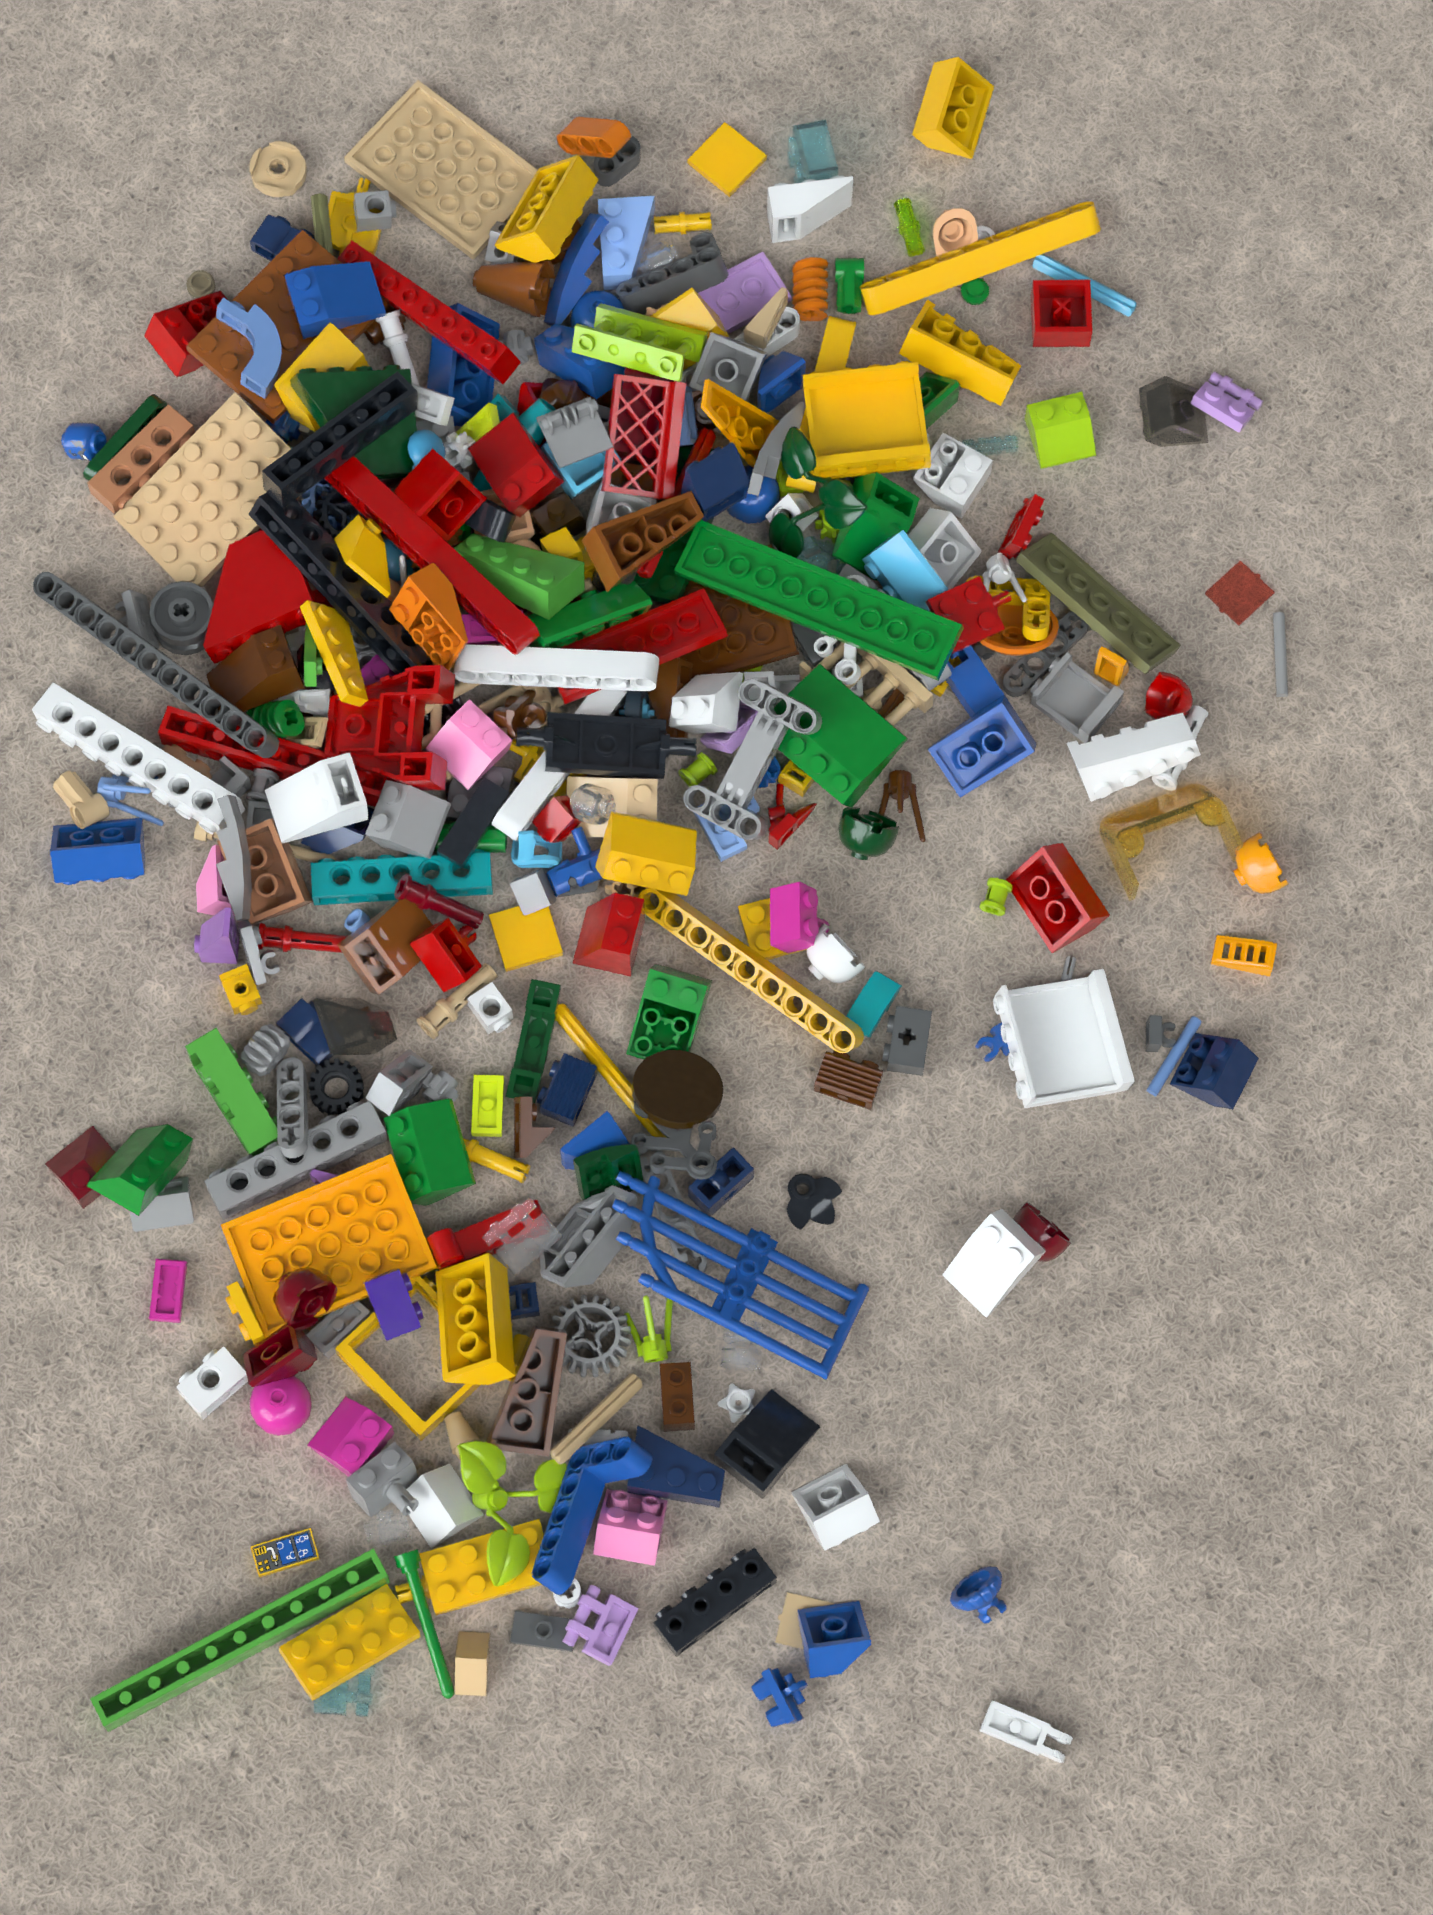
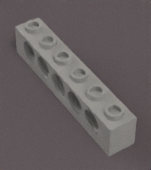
M359 1101L350 1105L346 1109L347 1112L341 1115H330L323 1118L318 1126L308 1130V1148L303 1154L301 1161L297 1163H291L287 1160L288 1157L282 1154L277 1141L265 1147L264 1152L254 1157L253 1155H247L236 1162V1166L227 1170L221 1168L212 1172L209 1175V1179L205 1180V1184L222 1220L311 1178L310 1172L313 1169L325 1171L387 1141L386 1130L370 1101L365 1103ZM347 1126L358 1128L357 1133L353 1136H346L342 1131ZM293 1134V1135L291 1136V1137H292V1144H291V1145H293V1144H294V1141L297 1140L296 1137H295V1134ZM321 1139H327L331 1142L329 1147L323 1150L317 1149L315 1144ZM265 1166L276 1168L271 1176H262L260 1174L261 1169ZM238 1179L248 1181L247 1186L242 1190L232 1188L233 1183Z

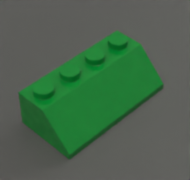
M634 580L627 583L622 581L608 592L598 593L597 590L585 593L581 596V600L568 603L549 620L532 613L528 618L535 624L540 636L530 644V647L562 648L648 612L653 604L652 600Z

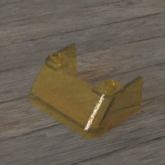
M1198 783L1187 785L1107 815L1101 821L1099 827L1100 837L1129 901L1135 899L1139 883L1128 859L1138 856L1143 851L1145 844L1143 835L1197 815L1198 820L1203 825L1208 827L1217 826L1232 861H1236V853L1244 846L1224 802L1204 785Z

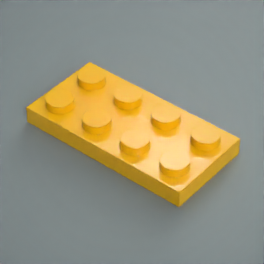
M385 1584L279 1646V1652L313 1701L420 1638V1631L389 1586Z

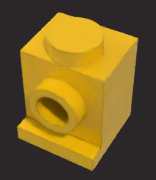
M247 964L219 975L234 1015L241 1013V1015L251 1014L258 1009V1005L263 1004ZM246 987L244 993L239 994L236 992L237 989Z

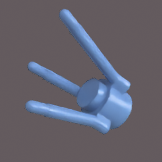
M113 775L112 778L104 776L100 778L97 793L101 794L105 801H107L108 807L118 808L159 826L164 824L162 820L119 802V800H124L126 792L149 794L151 792L149 788L127 786L126 783L129 782V778L126 776Z

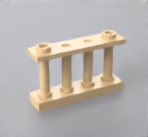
M841 642L833 650V653L825 657L819 664L827 670L832 668L844 656L845 643ZM857 648V652L862 656L863 660L858 665L861 670L858 681L870 670L874 671L877 669L883 675V681L863 701L870 707H873L891 689L895 690L897 688L904 694V700L885 717L889 723L894 726L912 708L916 709L918 707L926 713L933 706V694L904 667ZM804 661L799 664L800 681L813 670ZM852 670L846 676V678L850 677L853 674L854 670ZM855 682L854 684H851V685H846V686L850 689V688H852L857 682Z

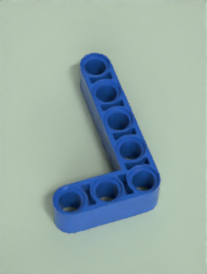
M621 1437L582 1446L571 1456L532 1569V1577L556 1595H561L569 1589L574 1580L605 1484L643 1475L652 1464L653 1457L650 1452L631 1438Z

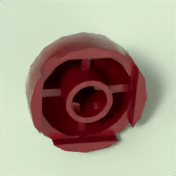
M1026 1202L1016 1213L1013 1220L1046 1251L1038 1261L1048 1262L1056 1259L1071 1244L1069 1242L1070 1239L1052 1221L1050 1222L1044 1216L1039 1215L1041 1213L1040 1210Z
M306 1267L288 1272L280 1279L276 1291L275 1304L278 1314L293 1329L297 1331L306 1329L319 1321L314 1316L323 1307L326 1313L331 1308L337 1295V1286L327 1275L314 1268Z

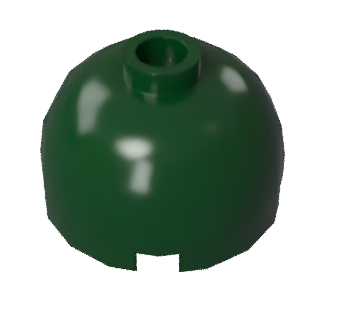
M844 808L838 830L841 842L847 849L852 851L851 856L860 860H868L869 856L878 857L885 854L893 846L900 828L896 826V821L869 810L868 814H859L860 808Z

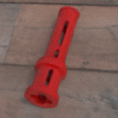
M260 923L259 932L262 944L258 945V949L263 950L264 947L279 948L283 952H288L294 948L342 953L337 944L349 935L294 931L293 927L289 925L279 928L268 927L265 923ZM307 940L332 942V944L308 942Z

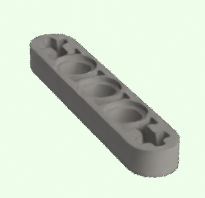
M641 1141L637 1145H643L645 1142ZM649 1149L650 1151L656 1150V1153H663L662 1150ZM640 1157L643 1180L645 1183H648L650 1176L657 1174L651 1170L646 1172L645 1169H650L649 1161L646 1157ZM657 1161L655 1162V1165H658L659 1163L663 1164V1162ZM667 1169L661 1174L667 1177L668 1184L659 1190L683 1202L670 1169ZM654 1202V1207L661 1221L677 1229H686L692 1237L698 1239L690 1219L679 1213L671 1217L666 1216L662 1212L663 1205ZM667 1238L675 1258L688 1264L686 1252L680 1255L678 1251H685L689 1248ZM691 1250L694 1260H701V1263L698 1264V1270L705 1272L707 1267L706 1257Z

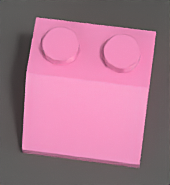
M469 699L445 723L425 750L427 752H434L447 761V771L469 790L509 751L512 739Z

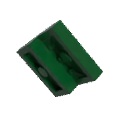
M635 1144L605 1147L573 1159L579 1195L582 1200L605 1192V1189L612 1185L628 1192L633 1191L629 1186H624L616 1180L620 1171L630 1174L632 1178L643 1181L639 1150Z

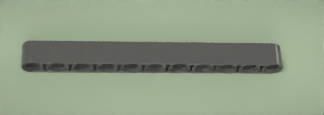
M42 572L35 577L33 590L40 598L236 742L262 758L272 757L277 752L279 740L274 733L74 587L50 572ZM54 584L53 589L49 592L50 587ZM74 599L73 605L69 607L71 601ZM95 614L93 621L90 622L91 617ZM116 629L114 636L110 638L111 633ZM137 644L135 651L131 653L133 646ZM158 659L156 666L152 668L154 661ZM179 675L178 680L173 684L174 678ZM200 690L199 696L194 699L195 693ZM221 706L220 712L215 715L216 709ZM243 721L241 728L236 731L237 725ZM264 737L263 743L258 747V741Z

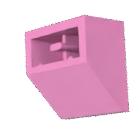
M607 1489L597 1524L593 1555L655 1566L668 1500L659 1499L651 1495L642 1496L623 1490L614 1491Z

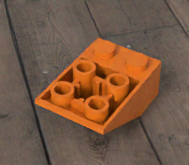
M433 562L408 576L389 610L394 618L408 631L413 640L431 658L432 662L435 665H442L450 671L467 644L468 638L453 585Z

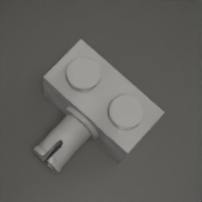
M395 1442L345 1479L352 1499L370 1517L374 1516L391 1502L405 1516L411 1514L407 1509L408 1506L413 1512L418 1507V1500L406 1490L419 1478L414 1461Z

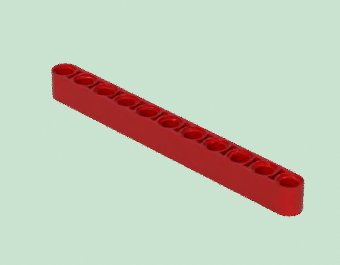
M355 456L324 478L367 519L371 518L382 529L381 532L419 568L423 569L434 562L452 583L458 604L512 654L518 655L540 636L535 624Z

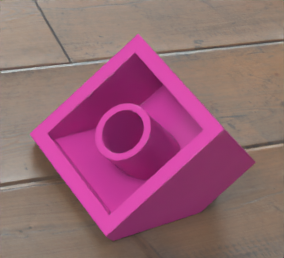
M345 1397L307 1446L349 1477L378 1455L395 1433L392 1425L369 1408Z

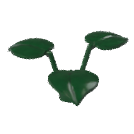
M792 426L788 430L782 445L781 462L784 470L793 479H800L804 475L808 480L824 484L819 490V498L822 504L798 514L792 519L785 512H780L773 517L770 523V544H774L778 551L798 558L804 548L803 533L795 525L799 520L825 508L824 516L827 523L832 528L843 529L857 521L868 507L855 495L850 481L832 480L831 477L823 478L810 473L816 467L815 452L805 435L797 427Z

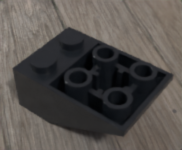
M771 1389L715 1452L714 1462L760 1498L764 1499L819 1430L820 1426Z

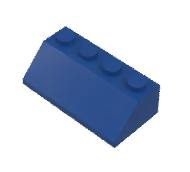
M459 303L449 306L499 340V323ZM432 336L427 388L454 397L450 416H453L454 426L462 427L486 404L491 403L495 379Z

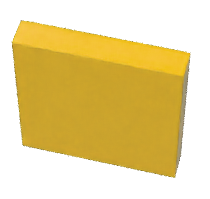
M724 122L687 159V164L730 197L767 160V155Z
M520 906L489 914L506 972L563 955L549 906L528 915H523Z

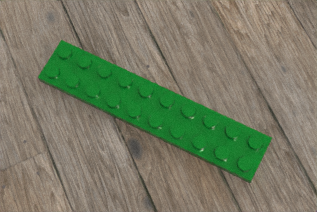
M700 520L695 526L674 569L676 575L939 681L964 629L962 624L703 520Z

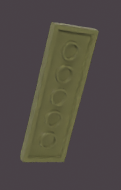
M1050 533L1021 552L1016 559V562L1027 573L1036 578L1050 593L1060 599L1069 610L1076 613L1092 630L1100 634L1114 649L1118 650L1145 675L1174 655L1181 646L1053 533Z

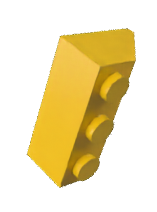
M959 57L935 62L912 135L928 148L973 159L994 86Z
M329 323L275 382L274 386L290 417L315 432L320 426L292 388L290 379L299 373V370L306 368H315L316 372H327V369L333 367H343L345 371H355L357 367L369 365L364 354L334 324Z
M611 811L595 868L604 879L687 896L695 871L697 831L687 827Z

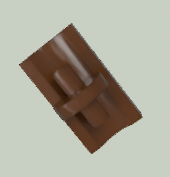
M527 689L520 697L510 695L506 699L505 707H497L494 710V723L500 728H507V735L511 738H516L517 727L539 728L546 722L547 714L540 704L533 702L536 691Z

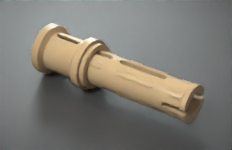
M484 963L472 977L462 983L446 999H439L435 1002L436 1006L424 1017L420 1016L417 1019L418 1025L432 1039L438 1037V1032L447 1023H453L457 1019L458 1012L468 1003L467 998L498 977L491 966Z

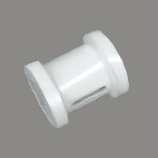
M575 1578L569 1589L574 1588L572 1598L568 1599L566 1595L559 1596L553 1593L554 1600L558 1606L569 1609L577 1605L581 1597V1587Z

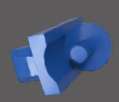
M768 1668L761 1672L763 1677L755 1682L751 1688L759 1701L773 1696L777 1706L765 1712L770 1725L777 1727L784 1724H794L803 1720L804 1718L797 1705L806 1701L801 1693L808 1686L806 1681L801 1680L796 1683L792 1673L782 1677L778 1668L773 1670Z

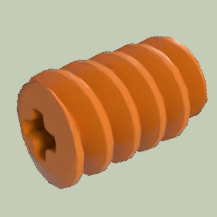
M817 257L805 258L793 265L794 286L792 293L794 296L792 304L794 305L793 308L800 315V321H822L828 317L823 312L828 309V303L825 301L828 298V292L825 291L828 288V282L825 280L828 278V272L825 270L828 268V261L826 259Z

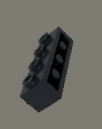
M755 1548L749 1552L746 1549L738 1552L731 1558L732 1564L724 1570L720 1567L705 1578L707 1580L706 1584L699 1589L695 1586L691 1587L680 1596L682 1601L673 1608L667 1605L655 1615L657 1620L653 1622L654 1628L676 1657L777 1582L776 1575Z

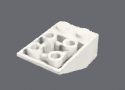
M837 175L826 180L808 179L802 183H778L773 187H768L767 216L772 243L799 240L852 205L853 176Z
M350 752L321 760L265 790L282 844L368 820L367 802Z

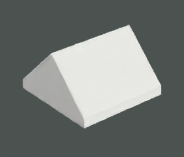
M451 1464L422 1474L406 1489L419 1502L414 1512L409 1506L407 1507L411 1512L409 1516L431 1549L484 1515L481 1509H478L473 1504L471 1494Z

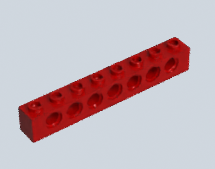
M351 240L337 258L342 264L370 261L380 295L389 303V306L396 311L400 310L404 317L504 385L521 363L506 345Z
M167 706L158 730L162 745L172 746V744H176L185 752L216 761L225 756L237 767L254 771L257 768L267 769L277 773L281 780H285L321 760L331 758L324 754L325 751L278 738L279 748L272 757L262 758L243 747L201 715ZM237 726L236 731H238L241 727ZM264 737L258 741V747L263 743ZM355 767L367 805L376 807L385 781L391 780Z

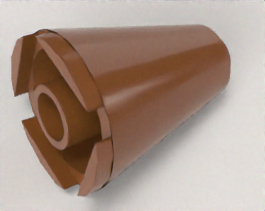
M546 260L537 263L523 261L482 265L479 270L474 272L473 286L476 287L477 292L481 295L531 316L541 317V315H546L552 290L550 288V278L555 279L554 266L550 261Z

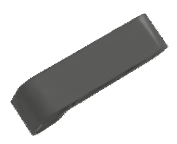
M703 232L695 235L689 242L692 254L621 283L616 289V294L624 309L645 315L647 307L658 309L692 287L699 293L724 282L729 274L713 234Z

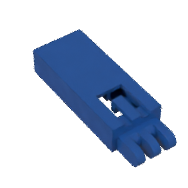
M969 646L950 656L951 659L958 656L962 663L953 668L948 660L947 665L952 675L945 681L971 717L1002 697L1004 693L972 646Z

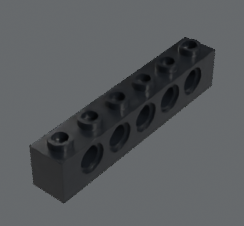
M397 371L263 469L264 490L282 508L286 507L416 411L417 390Z

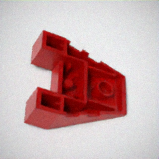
M422 665L406 668L405 672L392 677L387 675L380 678L378 682L365 685L368 701L361 707L340 701L338 694L331 696L329 700L324 754L329 757H335L350 752L355 767L420 790H445L447 761L434 752H421L425 706L426 704H453L455 674L442 665Z

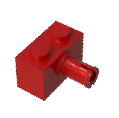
M449 918L426 928L409 943L443 992L466 982L482 967L468 947L477 938L476 932L467 938V935L474 929L465 925L457 931Z

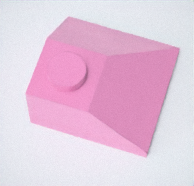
M219 845L212 846L196 883L197 912L213 916L225 907L232 908L216 866L217 863L225 861Z

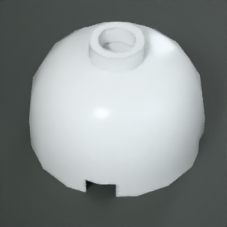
M824 923L819 928L814 945L807 949V957L812 963L808 969L819 980L825 977L833 983L849 981L860 973L865 966L863 963L856 965L853 961V956L857 957V955L836 933L833 935L826 933L825 931L830 927Z

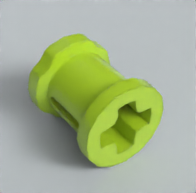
M700 752L697 754V759L687 768H681L678 774L691 787L699 785L710 774L715 775L718 770L711 759Z
M988 878L986 897L984 901H981L979 907L984 912L1003 916L1006 912L1004 905L1008 893L1012 892L1013 885L1003 879Z

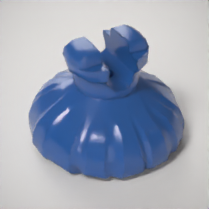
M987 1566L975 1570L968 1577L962 1579L951 1592L950 1602L952 1605L964 1611L977 1609L979 1619L984 1624L992 1621L987 1614V1610L991 1606H996L1002 1614L1006 1611L1007 1607L1005 1602L996 1596L1002 1584L1000 1570L997 1567Z

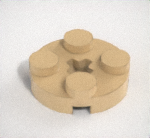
M283 141L271 142L269 146L264 147L262 150L261 147L256 150L250 160L249 169L253 184L265 195L272 197L292 196L305 182L307 176L305 159L300 154L299 149L290 143ZM278 164L283 165V170H285L283 173L274 174V171L271 170V168H277Z

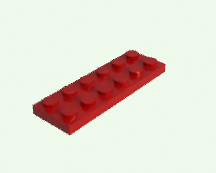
M703 588L564 646L561 649L647 652L658 656L659 665L728 637L724 624ZM556 687L565 705L601 690Z

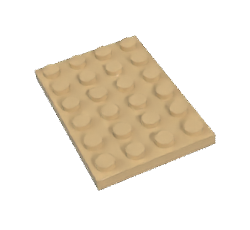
M419 80L412 85L344 157L346 164L370 180L380 190H388L389 196L473 260L488 245L489 233L495 223L499 221L507 224L537 172L535 167Z
M234 393L133 495V498L125 504L123 510L120 509L113 517L176 582H191L203 587L224 565L228 545L252 535L260 529L258 524L248 514L259 496L266 493L263 487L262 470L291 450V448L238 394Z

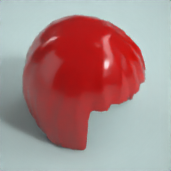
M1159 672L1147 690L1144 711L1154 719L1183 713L1185 716L1193 704L1192 693L1188 685L1178 676Z

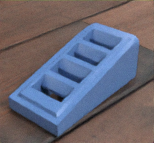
M686 386L679 447L694 445L698 437L692 388Z

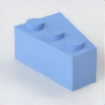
M655 196L598 199V214H601L609 221L600 234L604 290H616L621 283L636 277L649 227L655 212Z

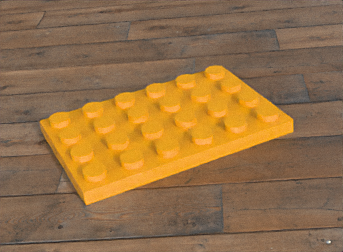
M392 1154L221 1224L265 1338L287 1324L278 1314L275 1296L280 1279L288 1272L306 1267L314 1268L327 1275L337 1286V1295L331 1308L326 1313L323 1307L314 1316L319 1318L369 1297L363 1283L367 1279L396 1268L400 1270L401 1274L407 1272L409 1279H413L438 1268Z

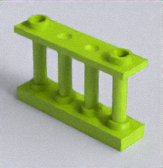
M600 303L596 308L594 328L578 323L575 325L572 352L680 382L682 380L684 359L699 363L707 342L708 332Z

